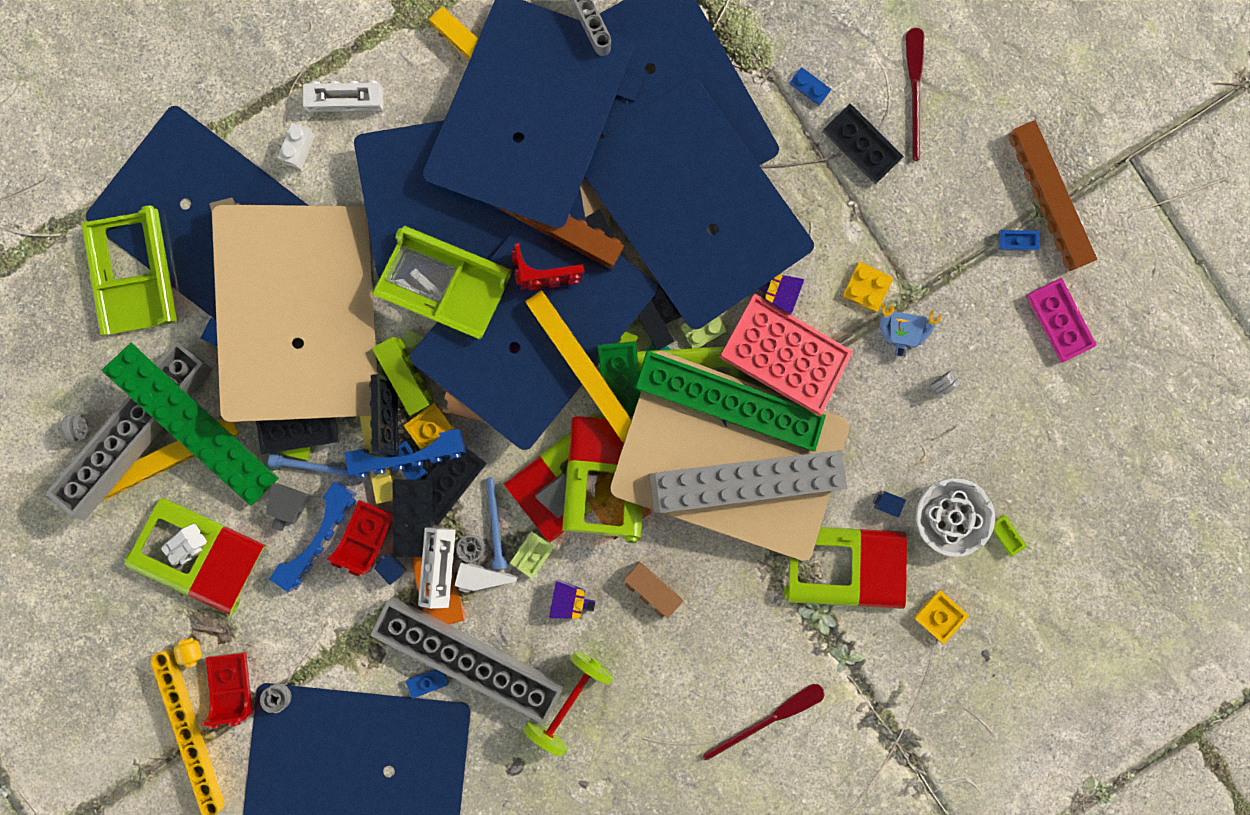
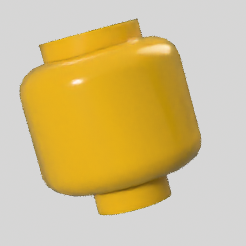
M192 637L177 641V645L173 648L176 663L184 665L185 668L197 665L196 661L202 658L200 643L197 640H193Z

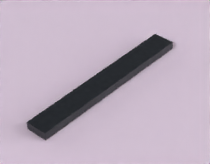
M600 209L586 216L587 226L592 229L598 228L605 233L604 235L609 238H616ZM622 250L620 255L627 261H629L624 251ZM650 300L638 315V318L656 350H661L674 343V340Z

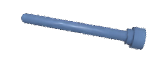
M270 453L268 459V467L277 469L278 467L288 466L355 478V476L348 475L347 468L287 459L280 456L279 453Z
M488 477L486 481L495 557L491 565L492 570L507 568V560L502 557L494 479Z

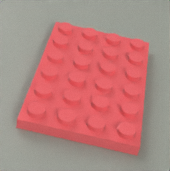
M754 293L719 358L820 416L853 351Z

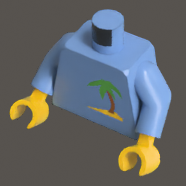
M882 303L881 309L883 313L881 314L879 328L883 337L887 340V344L896 345L895 356L906 358L907 348H915L918 345H922L932 333L936 323L941 321V314L939 313L938 317L933 318L934 310H931L929 312V320H927V317L895 312L892 303H890L889 309H885V303Z

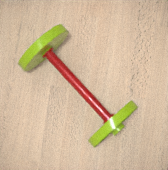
M574 651L570 659L585 673L548 729L533 721H528L523 728L525 734L534 743L547 752L559 757L565 755L568 747L554 732L589 679L592 677L603 684L611 685L615 678L599 661L579 651Z

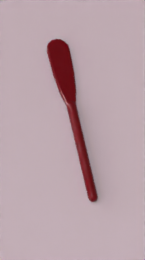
M911 28L906 33V57L912 83V159L915 162L920 160V80L923 72L925 34L920 28Z
M818 684L807 686L781 704L768 717L704 753L703 759L710 760L771 723L789 718L820 703L825 696L824 689Z

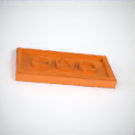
M410 557L419 593L422 557ZM453 564L449 608L430 609L422 607L423 612L446 624L465 621L459 590L455 586L456 577ZM426 583L425 595L429 594L430 589H428L427 587L428 585H430V583Z

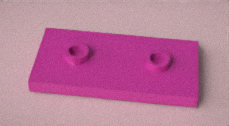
M1062 278L1026 295L1060 363L1097 346Z

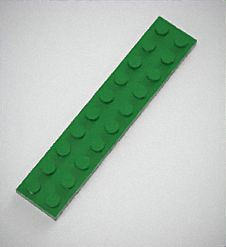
M132 342L101 370L250 506L271 487L272 483L279 479L278 476Z
M646 351L634 388L811 452L816 451L826 417L825 414L818 416L795 403L651 351Z

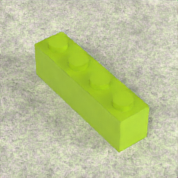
M397 336L391 337L373 347L372 350L409 416L432 405L434 397L432 392L426 389L423 383L424 378L420 372L416 371L411 361V356L407 355L404 342Z

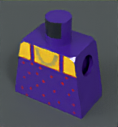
M779 274L758 290L766 292L763 299L791 315L804 279Z
M557 579L549 618L580 619L582 610L594 612L596 600L585 599V589Z

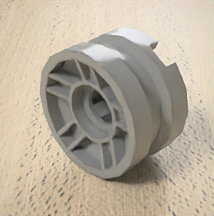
M950 370L935 380L929 387L936 391V396L940 399L959 386L961 382L959 379H955L954 373Z
M79 413L63 418V433L69 442L89 438L90 424L86 415Z
M475 534L462 537L457 544V554L466 562H474L480 559L485 551L484 541ZM473 545L474 551H467L468 546Z
M277 683L263 691L260 703L266 712L276 714L290 704L292 695L287 686ZM273 696L279 697L277 702L273 700Z

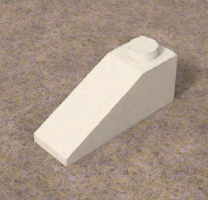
M462 562L460 563L455 586L459 587L460 591L470 593V590L474 591L516 582L518 576Z

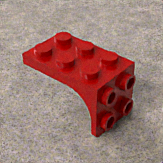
M516 243L515 249H512L513 266H517L515 268L516 284H520L521 290L537 291L545 286L557 288L560 287V284L565 283L577 285L583 279V264L548 270H535L523 261L519 243Z
M359 500L338 547L328 556L327 560L331 561V565L334 567L349 569L348 572L355 576L371 572L393 522V514Z
M240 652L206 657L210 707L207 718L202 721V726L214 729L221 727V724H228V726L240 725L241 721L247 720V717L253 714L247 653Z

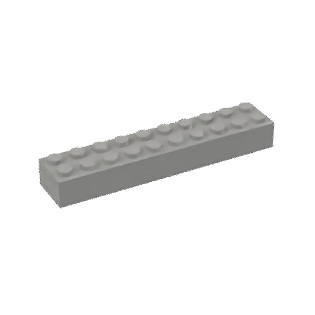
M177 341L156 364L190 396L213 371L209 365ZM128 396L45 494L71 517L85 521L164 427Z
M842 450L649 473L654 513L847 489Z
M394 596L386 602L370 635L544 725L564 687V683Z

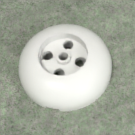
M958 478L945 479L933 484L921 496L916 509V525L922 539L933 550L948 556H966L984 546L989 540L995 525V511L992 502L984 490L977 484ZM944 501L948 503V508L945 510L942 507ZM962 505L967 507L966 513L960 511ZM951 514L955 515L953 520L950 518ZM941 520L945 522V526L942 529L938 527V523ZM962 524L964 530L958 532L956 529L957 525Z

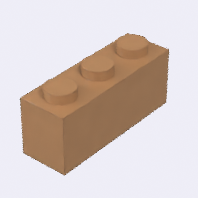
M640 561L624 578L625 586L632 592L636 590L641 595L639 598L646 605L651 603L655 607L654 611L661 618L664 616L669 618L683 602V599Z

